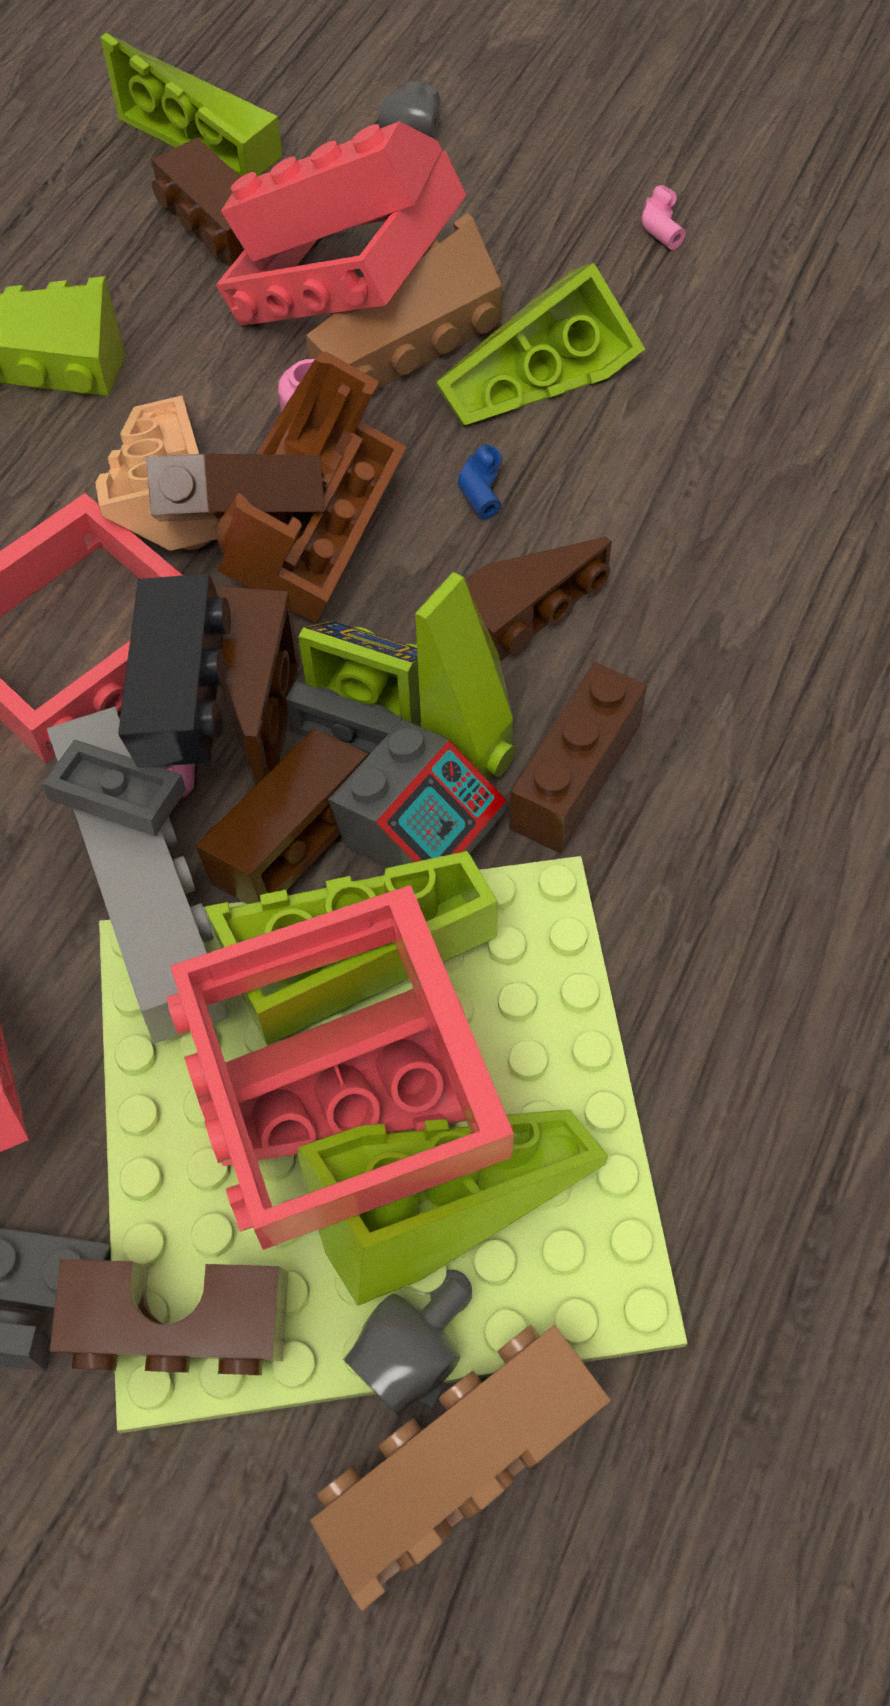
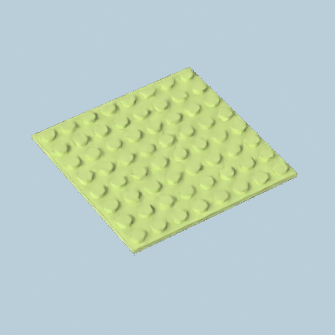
M581 856L480 869L479 871L498 900L497 937L443 962L457 998L461 1002L465 1017L505 1113L517 1114L570 1109L608 1154L606 1165L424 1279L358 1306L326 1256L319 1230L262 1250L253 1228L239 1232L226 1193V1188L239 1184L233 1165L223 1166L222 1163L218 1164L205 1126V1118L184 1058L197 1053L191 1031L156 1044L153 1043L141 1013L111 920L99 921L111 1261H133L148 1267L147 1303L152 1314L163 1324H171L183 1320L197 1307L203 1294L206 1264L279 1266L288 1272L283 1361H263L262 1376L218 1374L219 1359L190 1358L189 1373L145 1371L146 1357L118 1356L117 1370H115L116 1421L119 1433L374 1395L376 1393L345 1363L343 1358L354 1346L366 1320L385 1298L394 1293L404 1297L422 1310L431 1301L430 1293L438 1290L445 1282L447 1270L459 1271L469 1279L472 1286V1299L469 1305L459 1312L443 1329L460 1355V1361L444 1381L446 1383L459 1382L471 1371H474L478 1378L490 1377L505 1365L497 1351L530 1324L533 1325L540 1336L555 1325L582 1362L686 1347V1334ZM244 902L228 903L229 908L246 905ZM207 916L214 937L212 940L203 942L206 952L209 953L221 949V946ZM410 979L276 1042L411 990L413 987ZM242 994L223 1000L228 1018L214 1022L213 1026L225 1062L269 1046L266 1045ZM467 1121L449 1123V1128L469 1127ZM298 1154L258 1160L272 1207L308 1194Z

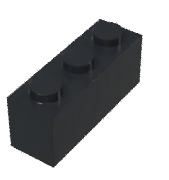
M209 574L138 579L118 731L120 739L137 767L211 763L213 738H219L222 732L221 709L216 698L218 685H224L227 677L226 659L221 645L222 635L229 634L231 631V611L228 600L225 597L219 598Z

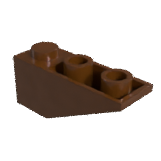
M607 537L597 538L486 564L465 580L497 649L500 662L510 654L516 655L528 645L532 636L549 623L555 624L559 622L575 602L587 593L593 594L605 584L610 574L609 562L612 544L610 539Z

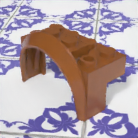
M324 352L315 358L256 453L264 455H320L321 469L325 478L322 480L327 482L326 492L323 496L324 513H314L303 533L300 530L302 524L298 519L292 517L289 522L288 518L283 515L271 516L252 506L244 495L238 493L214 527L220 551L224 554L218 569L220 573L248 588L288 591L291 611L315 624L407 446L361 421L379 381L328 352Z

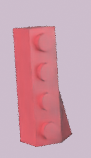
M400 121L380 128L378 124H373L358 132L352 140L340 145L336 141H329L318 147L311 156L297 161L295 157H288L276 164L268 173L257 176L255 172L245 174L231 186L232 194L222 208L221 213L251 261L254 262L413 206L442 148L437 140Z
M414 989L225 1062L257 1161L298 1154L299 1146L361 1125L385 1124L386 1133H393L412 1129L414 1131L424 1130L425 1120L447 1119L448 1124L466 1121ZM211 1094L200 1098L197 1097L205 1121L218 1117ZM230 1159L225 1162H222V1165L228 1166L233 1165V1163Z

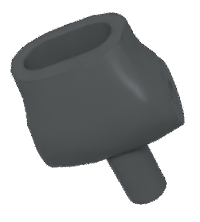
M408 81L402 83L381 104L379 127L383 128L400 121L429 137H435L438 130L439 107L441 104L438 91L433 86L423 82Z
M451 1278L422 1310L404 1297L393 1293L385 1298L371 1313L364 1323L354 1346L343 1360L396 1415H399L408 1405L426 1397L431 1391L441 1385L458 1365L460 1355L443 1329L472 1299V1296L454 1278Z

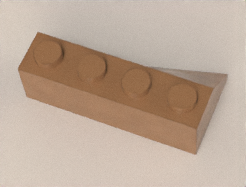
M468 213L464 214L453 223L455 232L440 243L434 239L387 305L336 312L306 334L309 359H315L318 355L328 352L378 380L377 390L501 325L502 284L473 217Z
M530 1324L497 1351L505 1365L485 1381L481 1382L476 1373L471 1371L442 1394L438 1400L446 1409V1412L422 1430L415 1418H412L383 1441L378 1448L386 1460L365 1477L361 1478L354 1466H352L316 1495L325 1509L313 1517L310 1522L361 1612L385 1592L381 1586L399 1570L402 1569L404 1572L411 1566L419 1564L453 1532L452 1527L463 1518L469 1519L484 1509L515 1481L514 1476L525 1467L529 1469L537 1464L611 1401L555 1325L540 1336L533 1325Z

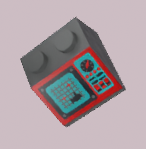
M404 719L391 730L328 799L344 844L388 867L468 851L470 854L508 809L507 800L449 739Z

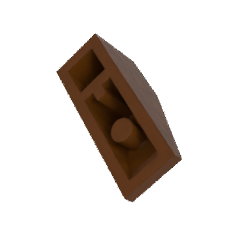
M186 454L146 457L151 516L159 522L220 519L238 493L244 495L252 506L271 516L324 513L320 455Z

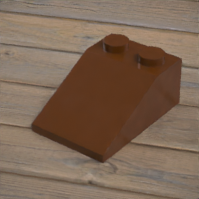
M219 586L218 596L219 598L225 597L228 600L231 611V631L229 634L222 635L221 648L226 659L227 677L225 684L221 685V689L255 786L280 761L289 718L286 698L296 682L300 665L288 591Z

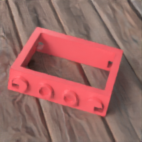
M443 151L440 153L413 206L359 224L365 225L385 221L359 256L297 266L317 240L254 262L251 261L244 250L216 284L217 289L239 325L244 326L387 305L467 196L447 152ZM354 269H361L364 277H358Z
M84 493L0 551V617L101 546L139 579L183 575L130 530L103 517L99 504ZM130 641L36 710L28 705L0 678V720L36 755L47 763L56 756L47 731L48 727L112 707L116 708L117 713L121 710Z
M411 885L170 966L178 993L166 997L169 1005L168 1008L177 1034L181 1035L191 1031L197 1053L184 1057L197 1097L200 1098L211 1094L218 1115L216 1118L205 1121L207 1133L218 1164L231 1159L239 1182L235 1186L226 1188L228 1200L239 1232L253 1228L262 1250L512 1158L513 1130ZM395 942L471 1134L272 1207L207 1006Z

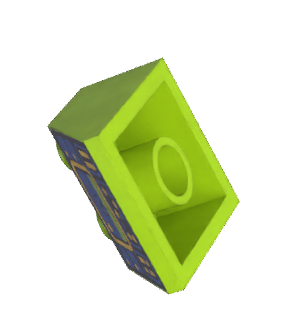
M335 621L303 627L298 638L306 685L314 688L326 687L342 697L366 705L376 704L383 706L393 714L402 716V719L420 726L417 645L403 644L375 635L366 628H353Z

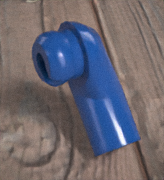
M488 444L480 445L476 449L475 454L469 456L458 477L459 489L480 519L483 520L494 517L501 508V502L492 491L491 486L498 475L497 468L502 463V456L498 449Z

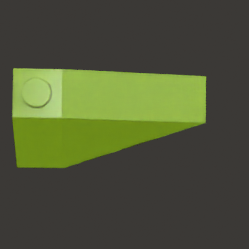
M593 262L571 270L542 292L434 382V384L461 425L464 426L584 385L608 379L643 352L645 347Z
M452 572L415 613L421 727L449 739L489 781L493 775L501 776L514 758L516 747L512 745L513 716L497 649L464 577Z
M570 1109L506 1114L514 1133L512 1158L319 1229L325 1254L358 1306L424 1279L606 1165L608 1154ZM447 1119L425 1120L424 1130L386 1133L385 1124L361 1125L299 1146L298 1159L309 1194L471 1134L469 1127L449 1128Z

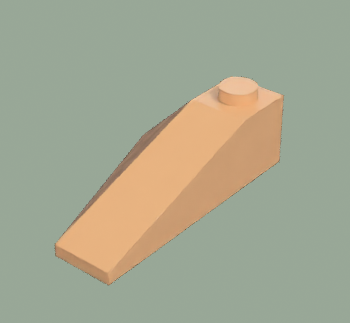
M183 396L133 407L120 433L123 444L120 450H112L108 457L109 472L99 474L95 482L102 516L169 551L180 548L194 550L206 546L210 541L217 539L214 528L218 521L217 519L159 522L151 516L146 457L199 454Z

